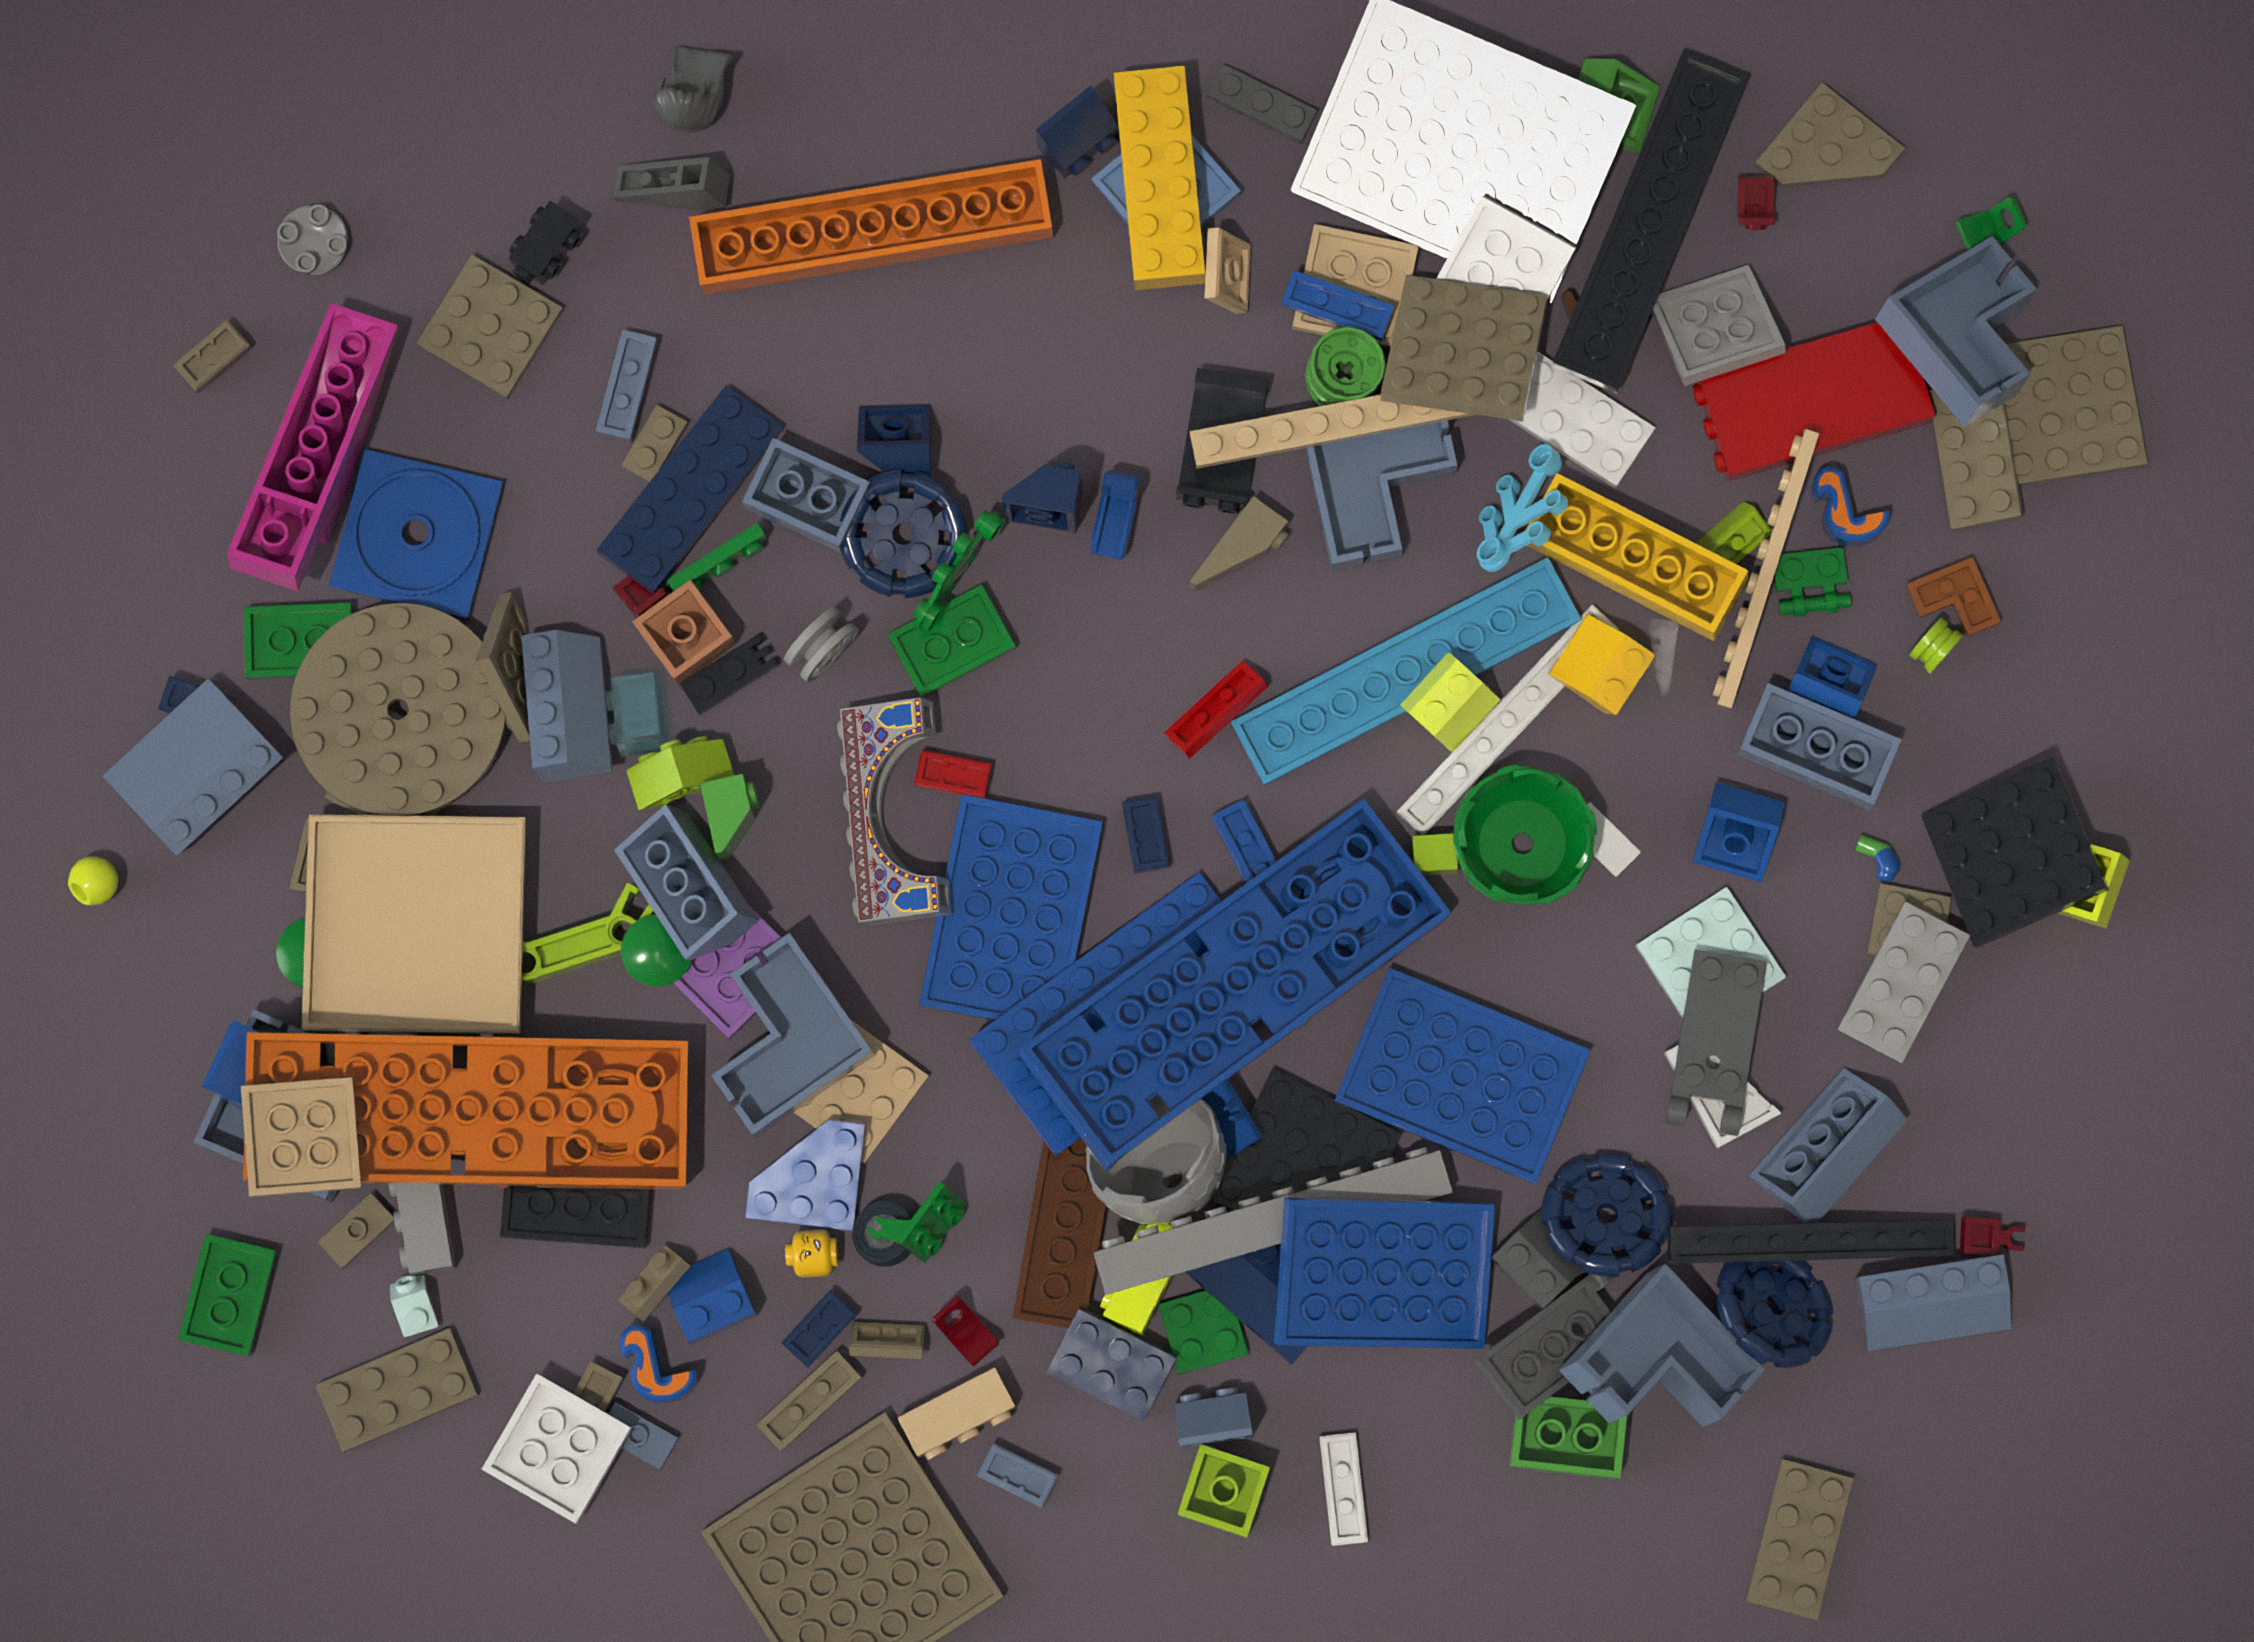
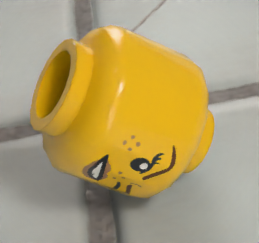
M824 1229L797 1231L793 1235L792 1244H785L786 1265L793 1266L796 1275L801 1278L830 1275L832 1268L838 1266L837 1238H831L829 1232Z

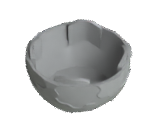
M1158 1094L1148 1101L1159 1118L1170 1112V1109ZM1204 1100L1198 1101L1119 1159L1107 1172L1087 1146L1085 1149L1087 1173L1093 1187L1092 1190L1096 1196L1114 1213L1141 1224H1169L1171 1221L1181 1219L1195 1211L1201 1210L1209 1202L1215 1189H1218L1227 1155L1224 1136L1211 1106ZM1182 1177L1179 1185L1168 1188L1169 1183L1173 1179Z

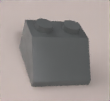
M1541 1210L1491 1257V1261L1540 1311L1551 1303L1584 1269L1573 1262L1568 1264L1553 1249L1547 1239L1549 1234L1547 1225L1542 1224Z

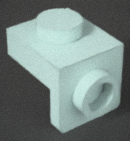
M413 1275L404 1276L390 1285L391 1303L404 1337L439 1327L438 1318L427 1290V1282L424 1275L416 1277Z

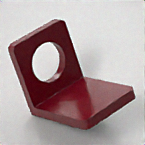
M956 1296L932 1318L935 1325L971 1366H975L999 1345V1341L971 1311L960 1296ZM960 1310L958 1317L954 1321L945 1323L947 1316L951 1312Z

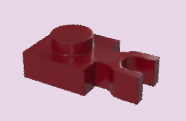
M1961 1217L1960 1253L1997 1256L1999 1255L2000 1245L2007 1250L2024 1251V1246L2012 1244L2011 1235L2014 1232H2025V1227H2007L2004 1230H2000L2001 1219Z

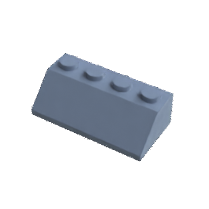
M562 630L521 635L531 760L534 772L542 783L613 772L601 638Z
M1768 683L1737 756L1870 811L1877 800L1902 739Z
M665 804L614 849L685 960L690 961L733 944L759 921L685 810Z
M1843 1068L1749 1176L1785 1209L1804 1223L1819 1222L1908 1119L1887 1095Z
M2004 1255L1861 1276L1855 1279L1867 1352L2012 1329L2010 1288Z

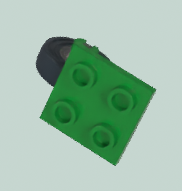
M940 1181L914 1217L899 1203L892 1201L874 1202L864 1208L857 1216L852 1229L853 1244L862 1258L876 1266L889 1267L897 1265L910 1254L926 1263L929 1257H933L940 1250L943 1243L942 1240L948 1231L957 1226L962 1220L964 1210L968 1205Z

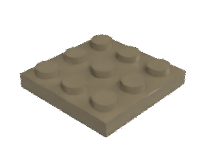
M471 255L416 345L508 400L564 310L553 301L478 257Z

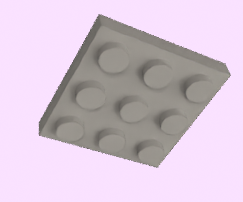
M1749 264L1660 293L1651 311L1684 386L1786 353L1783 338Z

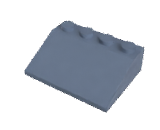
M208 678L103 775V778L169 849L178 856L283 757Z

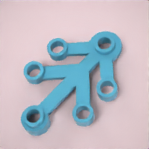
M1548 444L1537 446L1530 454L1529 465L1535 471L1518 501L1516 502V495L1521 488L1520 482L1511 475H1504L1496 484V491L1501 497L1503 514L1492 505L1483 508L1479 514V522L1483 525L1485 540L1477 549V558L1480 566L1488 572L1500 570L1508 563L1512 553L1530 543L1536 546L1544 545L1549 540L1551 531L1540 521L1530 524L1526 531L1516 536L1514 534L1517 529L1550 511L1554 515H1559L1568 506L1567 497L1558 490L1550 491L1545 498L1531 505L1546 477L1555 475L1562 465L1560 454ZM1504 516L1505 524L1499 533L1498 527L1501 525Z

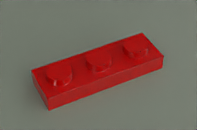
M1242 660L1167 729L1164 734L1172 744L1190 759L1258 697L1268 685L1262 677Z

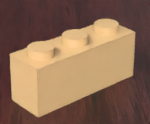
M994 1367L897 1418L917 1457L920 1458L925 1455L929 1461L947 1451L945 1447L947 1443L958 1438L960 1444L978 1436L980 1434L977 1429L978 1427L988 1422H991L992 1426L995 1427L1012 1418L1010 1411L1016 1407L997 1369Z

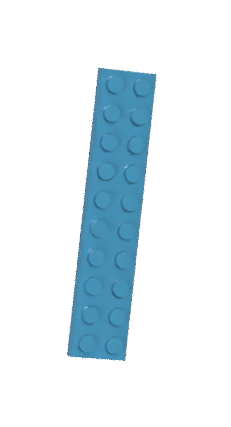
M1547 557L1231 721V726L1263 786H1266L1407 713L1400 704L1448 652L1475 676H1478L1563 632L1582 619Z

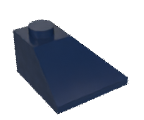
M930 404L859 406L857 452L883 472L902 469L901 473L916 474V471L931 475Z

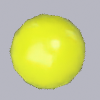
M96 856L84 857L78 860L69 873L68 886L75 898L82 904L102 905L108 902L118 888L119 876L114 865L105 858Z

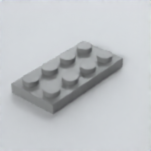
M1904 901L1843 1015L1837 1030L1902 1063L1970 935Z

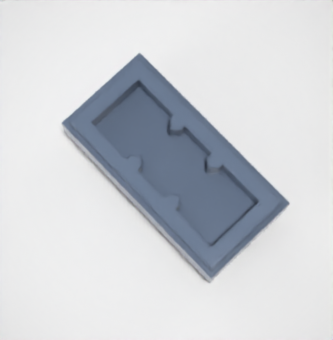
M615 1402L608 1414L632 1427L622 1449L661 1470L679 1438Z
M993 1443L977 1476L1043 1508L1059 1475Z

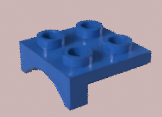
M1229 1080L1201 1099L1210 1105L1216 1114L1215 1117L1220 1124L1224 1142L1226 1143V1161L1262 1138Z

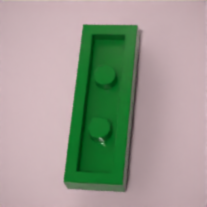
M755 523L669 578L667 582L674 592L691 580L698 591H700L704 587L702 582L713 575L715 578H720L734 568L733 562L743 556L749 559L764 549L762 544L767 541V538L759 524Z

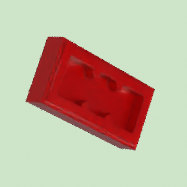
M921 750L914 786L960 796L963 794L985 799L992 764Z

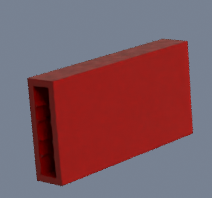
M1878 322L1787 348L1784 354L1696 382V385L1692 386L1695 402L1698 407H1704L1707 419L1702 420L1708 441L1714 439L1717 453H1713L1715 467L1718 474L1724 473L1727 482L1794 463L1795 457L1789 456L1795 435L1802 437L1805 429L1819 433L1812 457H1816L1930 424L1936 416L1924 378Z

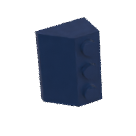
M1054 462L1053 466L1044 465L1003 494L1002 505L1006 519L1005 522L1076 533L1083 494L1081 471L1074 470L1075 465L1066 462Z

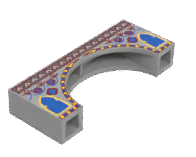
M919 697L840 709L841 719L838 720L837 731L839 738L843 741L844 755H841L840 766L843 775L846 776L847 790L844 791L843 801L846 810L849 811L850 825L847 826L846 836L848 844L852 847L853 861L850 862L849 871L852 881L855 882L856 896L853 898L852 907L854 915L858 918V923L873 926L952 915L949 879L939 876H922L904 865L888 842L882 820L884 788L894 765L911 747L919 742L936 737L933 702Z

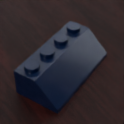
M1235 1206L1230 1212L1239 1210V1208ZM1280 1244L1185 1272L1290 1365L1308 1347L1279 1346L1274 1343Z

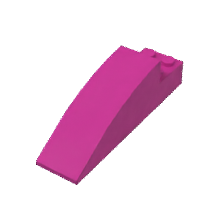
M330 303L228 549L227 556L230 569L297 592L299 591L318 542L328 543L342 507L376 407L398 331V325Z

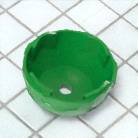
M1516 764L1499 769L1498 772L1482 779L1475 787H1471L1461 802L1455 817L1453 845L1456 858L1467 880L1476 890L1495 903L1499 901L1505 904L1520 906L1548 905L1569 894L1581 882V878L1590 867L1594 856L1593 849L1595 835L1597 834L1595 815L1587 806L1579 790L1569 780L1557 773ZM1518 835L1528 836L1533 845L1531 851L1526 854L1515 852L1512 847L1513 838Z

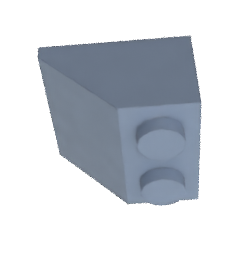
M1235 1387L1217 1390V1397L1202 1399L1201 1393L1180 1396L1181 1403L1174 1404L1180 1449L1200 1446V1444L1209 1445L1252 1438L1253 1433L1246 1393L1238 1394V1388Z

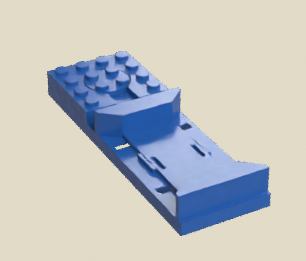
M1363 798L1020 1048L1018 1051L1020 1053L1019 1056L1107 1172L1123 1156L1296 1029L1303 1028L1312 1017L1328 1005L1335 1003L1441 925L1451 915V911ZM1194 932L1208 948V951L1199 958L1185 941ZM1091 1007L1105 1023V1026L1096 1033L1082 1016ZM1260 1019L1273 1034L1264 1043L1251 1028V1025ZM1157 1094L1170 1109V1112L1162 1118L1158 1117L1148 1103Z

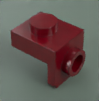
M1773 175L1738 176L1737 219L1739 224L1745 225V228L1748 230H1765L1767 225H1775Z
M629 576L613 587L615 594L635 618H638L667 597V593L663 588L658 589L656 593L652 594Z

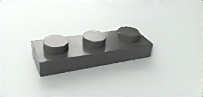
M1224 64L1221 65L1207 92L1208 99L1299 144H1302L1317 115L1316 109Z

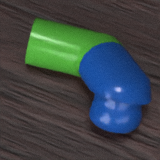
M1862 834L1860 835L1855 851L1875 859L1879 867L1876 875L1880 880L1884 882L1893 881L1896 874L1900 871V863L1892 847L1884 842Z

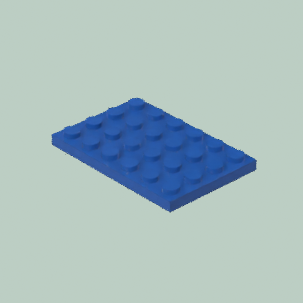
M961 795L945 878L949 879L952 915L936 918L919 1002L920 1007L995 1021L1076 962L1103 821Z
M1389 968L1334 1101L1536 1185L1590 1049Z
M1284 1197L1274 1343L1279 1346L1484 1349L1495 1204L1491 1202Z

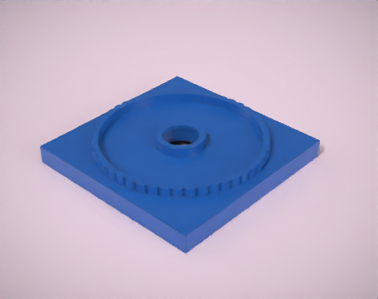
M365 449L329 586L332 589L387 602L422 605L434 608L452 617L469 621L504 487L503 481ZM421 521L428 527V537L420 545H410L403 539V530L410 522Z

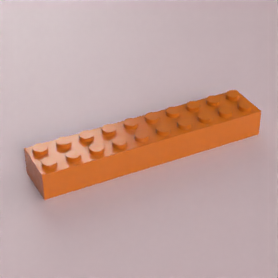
M1041 159L689 217L699 283L703 295L1053 238Z

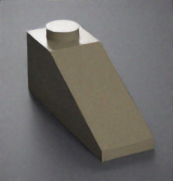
M1253 496L1189 581L1190 588L1196 592L1267 556L1272 548L1278 551L1289 536V533L1285 531L1288 528V521Z

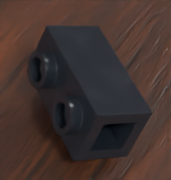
M549 201L545 208L540 206L535 211L530 220L532 226L525 236L519 235L515 239L509 250V253H511L509 259L515 267L513 273L529 284L534 280L542 285L547 278L549 280L553 279L562 266L560 261L567 249L572 251L578 245L583 235L580 232L582 226L579 219L552 201Z

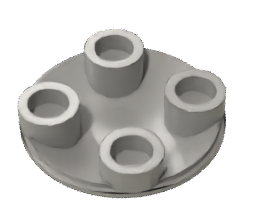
M321 204L307 205L289 213L277 229V246L282 259L290 268L305 275H320L331 271L342 261L348 248V233L343 221L335 212Z

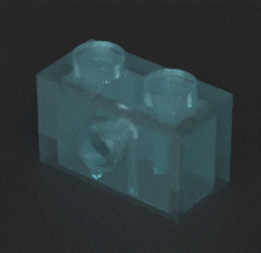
M654 672L611 677L612 690L605 691L608 712L614 711L615 721L613 724H608L610 744L617 745L620 757L661 752L660 746L663 743L658 688Z

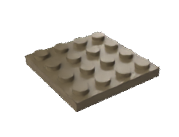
M1406 275L1381 389V401L1523 421L1547 306V295Z
M2123 326L2006 344L2031 374L2018 394L2005 402L2019 486L2147 466L2148 462Z

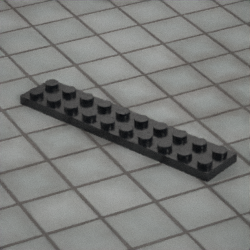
M1686 49L1683 50L1551 367L1618 393L1750 75Z

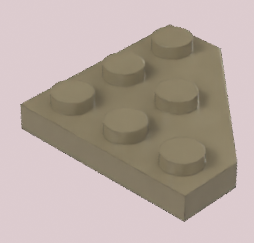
M1822 82L1757 159L1754 166L1765 175H1773L1774 182L1780 187H1793L1797 184L1846 182V180L1860 178L1878 179L1884 176L1904 152L1905 147Z
M510 592L498 596L495 608L491 613V620L487 631L484 634L479 654L476 656V665L479 673L485 676L490 686L493 700L499 703L505 715L508 729L513 730L519 743L530 741L521 635L528 634L526 619L513 593Z

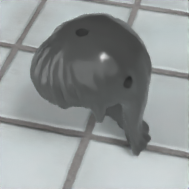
M685 46L674 47L671 76L665 88L666 78L663 77L653 97L655 109L660 120L671 129L681 132L694 133L707 128L713 122L720 109L724 93L725 70L730 63L734 62V56L722 53L721 51H705Z

